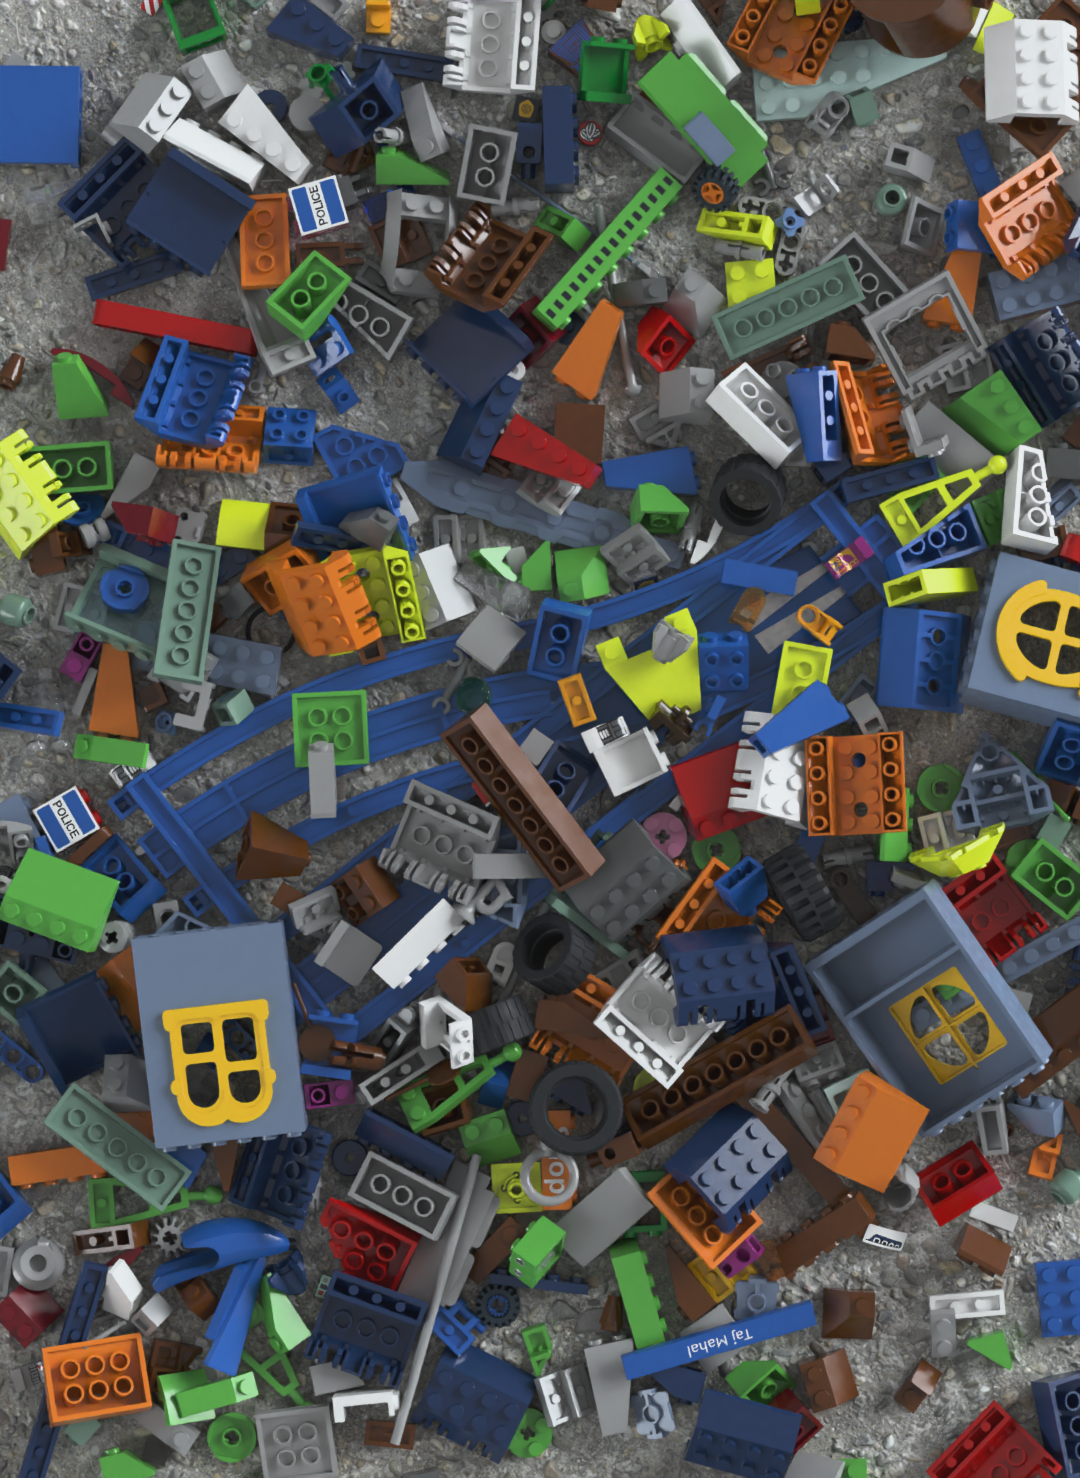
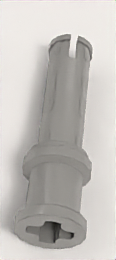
M794 1068L762 1085L755 1097L750 1098L749 1103L758 1111L767 1114L769 1111L768 1107L775 1097H779L781 1094L780 1087Z

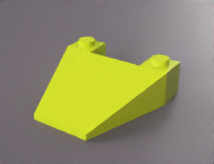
M688 608L668 615L663 619L682 633L695 638L688 650L674 659L672 663L666 662V664L658 662L653 658L654 653L651 650L628 659L619 636L595 646L604 670L648 721L655 711L656 703L661 699L670 707L674 704L679 708L685 705L691 708L689 715L702 710L697 630Z

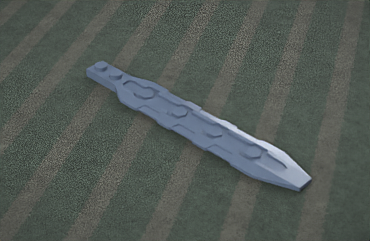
M447 460L405 461L400 480L436 507L461 515L465 513L492 522L493 525L506 529L513 528L538 536L539 539L550 541V543L554 544L560 543L573 548L605 545L631 527L630 520L622 513L603 507L596 508L573 500L560 517L554 516L532 505L516 493L522 482L510 478H500L484 472L480 476ZM653 536L670 558L671 562L665 566L680 570L687 546H685L684 553H681L677 550L678 543Z

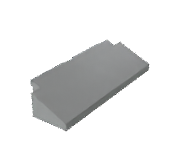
M455 1160L444 1187L461 1195L469 1165ZM481 1170L477 1172L440 1305L443 1307L445 1305L453 1306L456 1303L474 1263V1256L469 1251L471 1247L479 1248L482 1245L500 1205V1199L495 1196V1192L487 1189L491 1175ZM457 1206L439 1240L434 1241L424 1235L421 1236L397 1292L428 1302L425 1312L429 1308Z

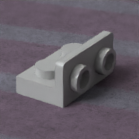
M836 1040L817 1046L819 1054L794 1067L802 1091L815 1090L823 1083L829 1081L837 1082L847 1075L846 1065Z

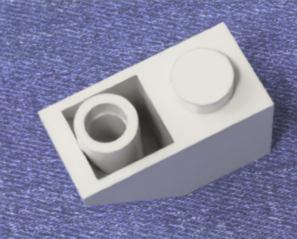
M119 1258L114 1266L108 1267L105 1278L107 1280L106 1286L102 1292V1298H104L102 1309L129 1321L141 1305L143 1287L126 1262Z

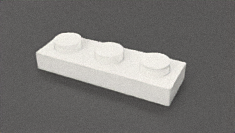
M1003 1289L928 1295L930 1310L954 1308L956 1319L1006 1315Z

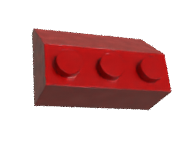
M973 1140L916 1174L920 1181L918 1194L939 1227H942L1003 1189L994 1170Z

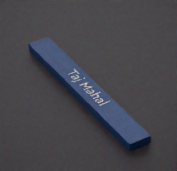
M809 1299L621 1354L620 1356L626 1378L631 1380L817 1325L812 1302Z

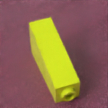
M973 567L921 569L883 583L889 607L960 598L979 591Z

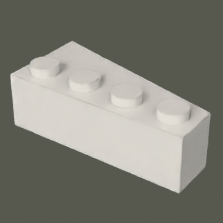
M247 83L218 123L299 186L314 166Z
M1019 445L1007 456L1001 545L1047 555L1059 544L1057 536L1054 535L1053 526L1055 521L1054 515H1051L1049 503L1051 498L1050 492H1047L1046 489L1047 475L1042 450Z

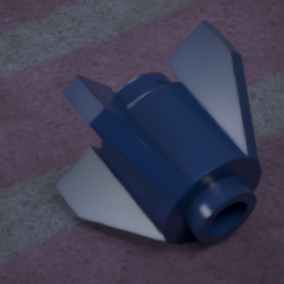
M298 1248L277 1265L269 1264L265 1267L268 1273H272L267 1281L273 1289L289 1296H298L306 1290L308 1279L306 1278L303 1255Z

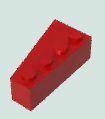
M517 413L490 453L491 456L498 460L509 462L589 490L602 471L601 467Z

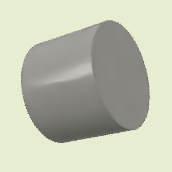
M302 95L297 97L290 105L289 118L294 130L301 136L314 137L319 135L308 118L324 105L320 99L313 95Z

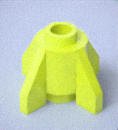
M642 15L633 24L631 38L635 45L634 54L639 62H642L648 53L656 52L659 49L665 51L673 49L670 40L666 37L670 33L668 25L654 16Z

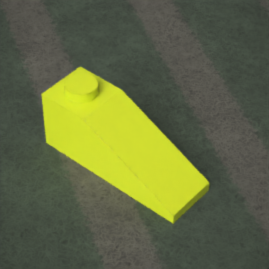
M703 208L696 231L724 240L735 242L742 240L746 244L765 246L766 250L772 251L778 228L769 216L732 211L722 212L721 210L719 213H714V209L709 212L707 208Z

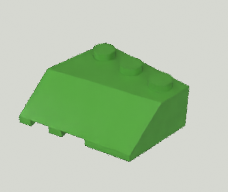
M1001 369L941 410L995 455L1005 456L1042 431V428Z

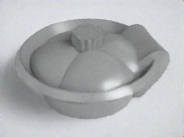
M43 1236L28 1240L20 1245L15 1251L12 1260V1272L18 1283L34 1291L45 1290L55 1285L61 1278L64 1270V1258L60 1251L61 1247Z

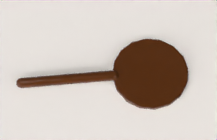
M292 982V988L308 1026L300 1035V1051L310 1061H324L334 1052L329 1050V1046L332 1040H335V1036L325 1026L312 1025L311 1020L308 1019L309 1015L297 984Z
M451 1059L440 1061L428 1071L425 1078L386 1096L384 1100L387 1102L426 1082L434 1086L446 1084L459 1074L461 1067L452 1069Z

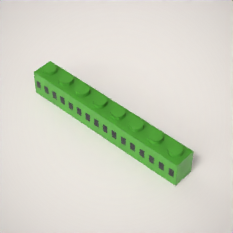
M660 167L531 313L551 332L558 328L563 330L572 320L569 315L573 310L578 313L587 303L584 298L588 293L591 292L593 295L603 285L600 281L606 274L609 277L618 268L616 264L620 257L625 259L633 251L634 248L631 246L636 239L640 242L648 234V225L651 222L656 224L665 213L662 209L667 204L671 207L678 200L680 195L677 192L683 186Z

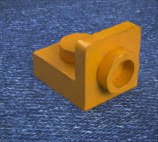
M366 0V35H390V0Z

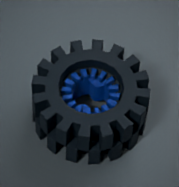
M489 1283V1285L484 1286L476 1300L479 1319L483 1318V1323L491 1328L498 1327L500 1329L511 1325L517 1319L520 1312V1298L516 1290L507 1285ZM499 1298L500 1302H505V1308L502 1311L497 1312L496 1308L491 1307V1302L494 1299Z

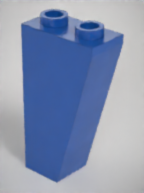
M827 366L812 367V372H810V368L795 369L796 374L786 375V383L806 461L829 462L842 460L837 370H827Z
M689 446L603 461L601 464L606 489L636 492L639 484L654 483L655 485H664L675 496L697 497V490H701L699 475L694 476L693 466H697L694 451L690 452Z
M817 679L753 734L748 741L763 758H766L845 722L850 716L847 713L846 707L841 702L836 701L831 695L829 687Z

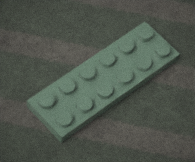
M844 254L712 315L711 318L730 361H733L864 301L866 298L847 255Z
M173 538L152 677L202 685L222 547Z
M74 1082L42 1122L160 1212L164 1211L192 1173V1171L167 1152H162L161 1148L156 1149L155 1143Z

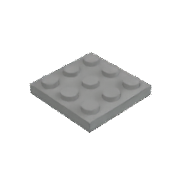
M329 1403L255 1412L264 1478H330L339 1476Z

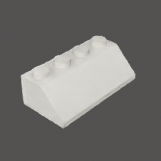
M674 0L660 14L659 18L669 27L670 33L668 35L674 41L672 44L673 48L679 56L685 53L695 54L728 91L739 83L740 69L692 1Z
M179 118L164 134L163 140L168 149L174 147L204 168L253 194L267 170L263 157L254 152H251L250 155L243 152V147L233 141H230L229 144L222 141L221 135L210 129L208 132H205L192 119L187 118L185 121Z
M746 362L721 381L706 399V402L775 470L802 445L793 408Z
M443 898L372 969L393 989L397 986L402 989L412 979L409 974L415 968L420 971L429 962L426 958L433 951L436 954L447 945L445 939L451 933L456 936L465 927L462 923L465 919L452 907L446 898Z

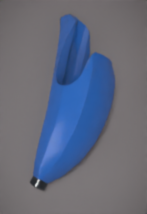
M226 1217L207 1220L189 1227L180 1234L183 1247L200 1249L176 1257L158 1266L152 1280V1287L159 1294L178 1283L235 1263L276 1255L286 1251H294L296 1241L295 1238L285 1236L280 1230L254 1219Z

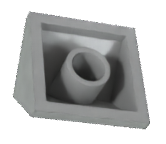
M912 196L908 203L897 250L935 258L945 211L917 196Z

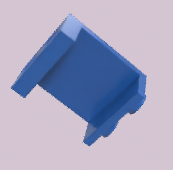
M315 1009V1013L309 1014L308 1019L311 1020L312 1025L327 1027L334 1034L335 1040L356 1043L359 1020L354 1019V1014L340 1013L339 1017L329 1016L330 1011ZM334 1051L330 1057L334 1055L342 1056V1053ZM304 1057L300 1073L350 1080L353 1068L329 1065L328 1058L324 1061L315 1062Z

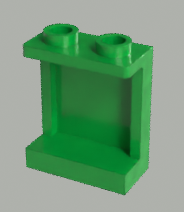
M591 36L590 41H581L577 100L631 104L632 95L626 94L629 53L630 50H635V45L627 44L628 39L613 38V43L605 42V37Z

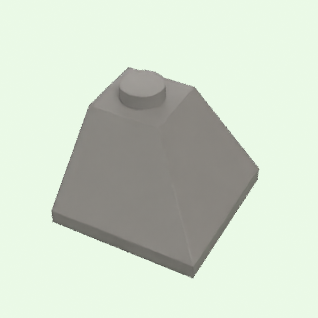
M688 268L673 289L668 302L664 304L662 310L669 313L687 332L700 340L713 322L711 316L720 312L728 299L709 281Z

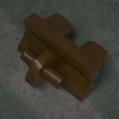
M662 699L656 703L655 711L649 718V725L657 731L666 725L670 730L665 733V739L672 746L682 741L687 744L691 740L690 734L693 728L690 724L693 720L688 716L691 708L687 705L679 708L676 704L670 707Z

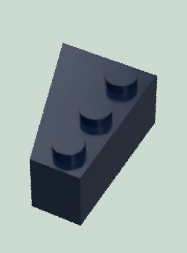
M289 0L266 28L269 38L286 42L291 46L305 49L315 55L335 62H341L355 45L351 35L307 0Z

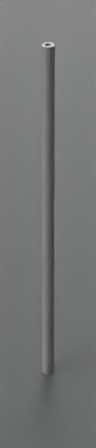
M473 1153L391 1437L390 1443L400 1445L481 1162L482 1156Z

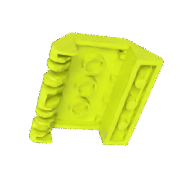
M23 429L0 441V534L18 560H22L36 546V542L55 525L71 518L80 509L74 500L63 505L72 498L69 493L61 495L53 502L49 499L48 496L58 491L63 484L60 480L54 482L57 476L45 460L38 463L43 458L40 453L34 454L24 462L19 457L34 446L31 440L25 442L29 437Z

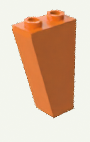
M956 250L950 253L943 270H949L973 316L982 253ZM947 297L927 307L921 316L920 323H925L927 328L940 329V326L950 327V331L964 332L952 311Z
M605 298L601 299L552 371L556 375L554 379L565 387L569 384L576 389L574 393L585 401L587 399L592 401L598 395L625 313Z
M103 643L89 730L95 732L94 736L109 738V734L119 735L120 740L133 741L134 738L140 739L141 731L131 652L127 650L124 652L119 651L112 644Z

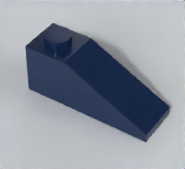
M679 1365L650 1374L674 1397H677L678 1402L686 1405H692V1402L699 1403L706 1371L686 1365Z

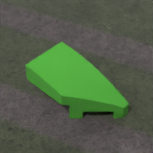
M545 1322L521 1329L536 1377L541 1375L543 1366L552 1354V1343Z

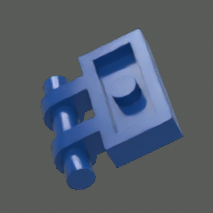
M458 1298L449 1310L439 1305L432 1330L458 1358L476 1340L470 1331L475 1328L482 1334L488 1328L481 1321L483 1318L479 1319L478 1314H474L466 1306L467 1303L462 1298ZM458 1312L468 1321L464 1326L454 1317Z

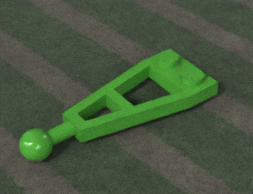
M512 1042L504 1046L503 1052L491 1059L485 1054L474 1058V1062L461 1066L459 1074L454 1078L459 1090L433 1111L421 1089L430 1086L428 1082L397 1096L414 1133L416 1134L438 1122L496 1074L495 1067L506 1061H518L522 1056L521 1046L518 1043ZM484 1067L481 1073L465 1084L461 1074ZM426 1075L412 1080L411 1082L403 1085L396 1091L425 1078Z
M115 1177L88 1179L91 1229L143 1220L189 1207V1201L205 1200L208 1204L215 1205L223 1198L222 1189L217 1185H210L204 1191L190 1192L186 1187L181 1186L177 1192L181 1193V1201L167 1205L163 1212L149 1204V1210L116 1218L114 1185H125Z
M257 1297L248 1330L261 1321L265 1325L263 1307ZM243 1347L241 1358L283 1397L289 1394L297 1406L314 1404L311 1401H306L297 1389L301 1383L286 1352L280 1355L277 1351V1353L261 1364ZM279 1360H281L291 1381L286 1386L267 1370Z

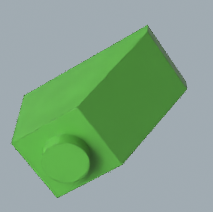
M548 204L533 223L536 227L553 234L555 241L576 253L580 251L592 234L575 217Z
M545 541L521 566V573H517V587H522V593L552 592L550 541Z
M119 1446L105 1449V1454L99 1457L103 1478H147L154 1476L157 1472L156 1466L126 1448L119 1450Z

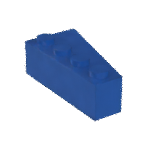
M968 503L883 561L891 580L921 569H937L974 557L988 547L971 505Z

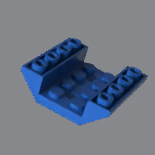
M883 607L875 705L963 714L964 704L959 703L960 694L957 693L960 679L963 678L965 671H962L965 657L968 656L969 652L967 647L970 638L971 616L923 609ZM935 630H938L941 635L938 643L933 640ZM931 679H934L936 682L934 692H931L928 687Z

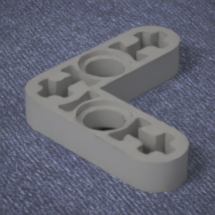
M754 196L743 197L738 203L737 211L740 213H745V208L742 205L751 202L752 207L759 209L760 204H764L761 215L766 216L765 211L767 208L775 207L779 211L778 218H781L786 208H793L794 213H799V217L804 218V225L797 229L801 230V233L795 231L794 237L798 241L797 246L791 249L784 245V238L787 236L783 231L781 232L774 270L778 276H791L797 266L807 218L794 205ZM751 210L750 214L757 215L759 211ZM788 220L787 223L790 225L792 221ZM781 251L787 254H795V257L790 255L788 264L792 268H788L786 272L782 271V266L778 265L783 263L785 259V254H780Z

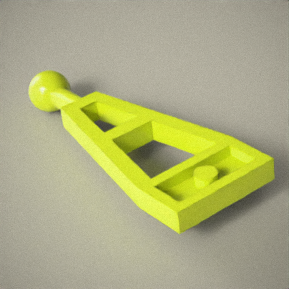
M995 455L989 459L987 466L975 473L971 468L900 492L878 506L903 547L942 521L981 486L980 480L991 474L1000 475L1004 473L1007 469V461L1003 456ZM968 478L971 486L953 501L945 485ZM937 488L947 507L920 528L904 499Z

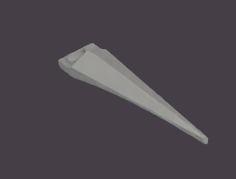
M233 236L224 253L260 358L263 359L271 378L315 361L317 356L309 340L306 342L302 341L268 314L266 300L274 293L271 288L242 290L240 243Z

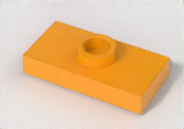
M581 672L557 680L573 728L597 720Z

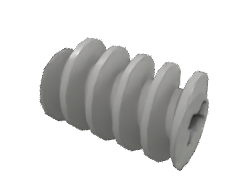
M124 918L106 923L99 945L108 953H116L131 946V939L137 936L134 924L129 923Z

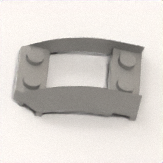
M402 188L387 192V211L385 214V234L380 275L384 277L387 283L386 286L391 294L440 299L443 293L425 276L424 271L396 268L401 219L445 224V243L453 230L457 228L459 201L451 194L448 198L404 193Z

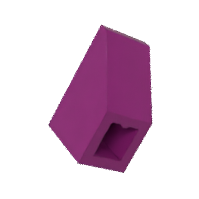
M80 632L58 671L83 683L90 667L93 668L97 661L103 642L95 641L90 635Z
M352 1078L350 1080L333 1079L303 1085L306 1110L355 1103Z

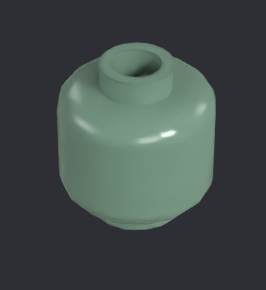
M890 183L879 189L875 196L874 204L879 214L884 217L893 218L903 212L907 205L908 197L906 191L901 186Z
M11 593L0 600V621L16 628H23L33 621L35 607L29 598Z
M1062 1168L1050 1181L1049 1188L1051 1191L1049 1193L1056 1202L1061 1205L1074 1204L1080 1197L1079 1170L1075 1168L1072 1170Z

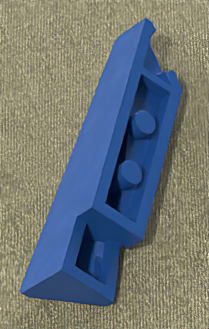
M265 1257L243 1261L242 1263L239 1262L233 1268L205 1334L206 1338L214 1342L203 1363L204 1365L231 1376L237 1374L266 1262Z

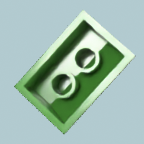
M905 788L907 832L876 834L875 861L907 862V857L912 853V843H908V833H912L913 819L909 818V808H913L914 794H910V788Z

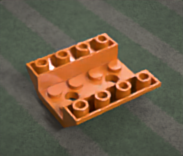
M748 0L726 46L748 67L790 85L816 84L855 6L850 0H820L821 13L797 17L794 14L796 10L795 0ZM777 49H783L787 55L783 58H778L773 52Z
M903 731L836 737L813 736L804 741L808 836H847L907 832ZM862 753L866 758V762L862 767L855 766L853 761L855 755ZM859 803H865L868 807V812L863 817L858 816L856 813V807Z

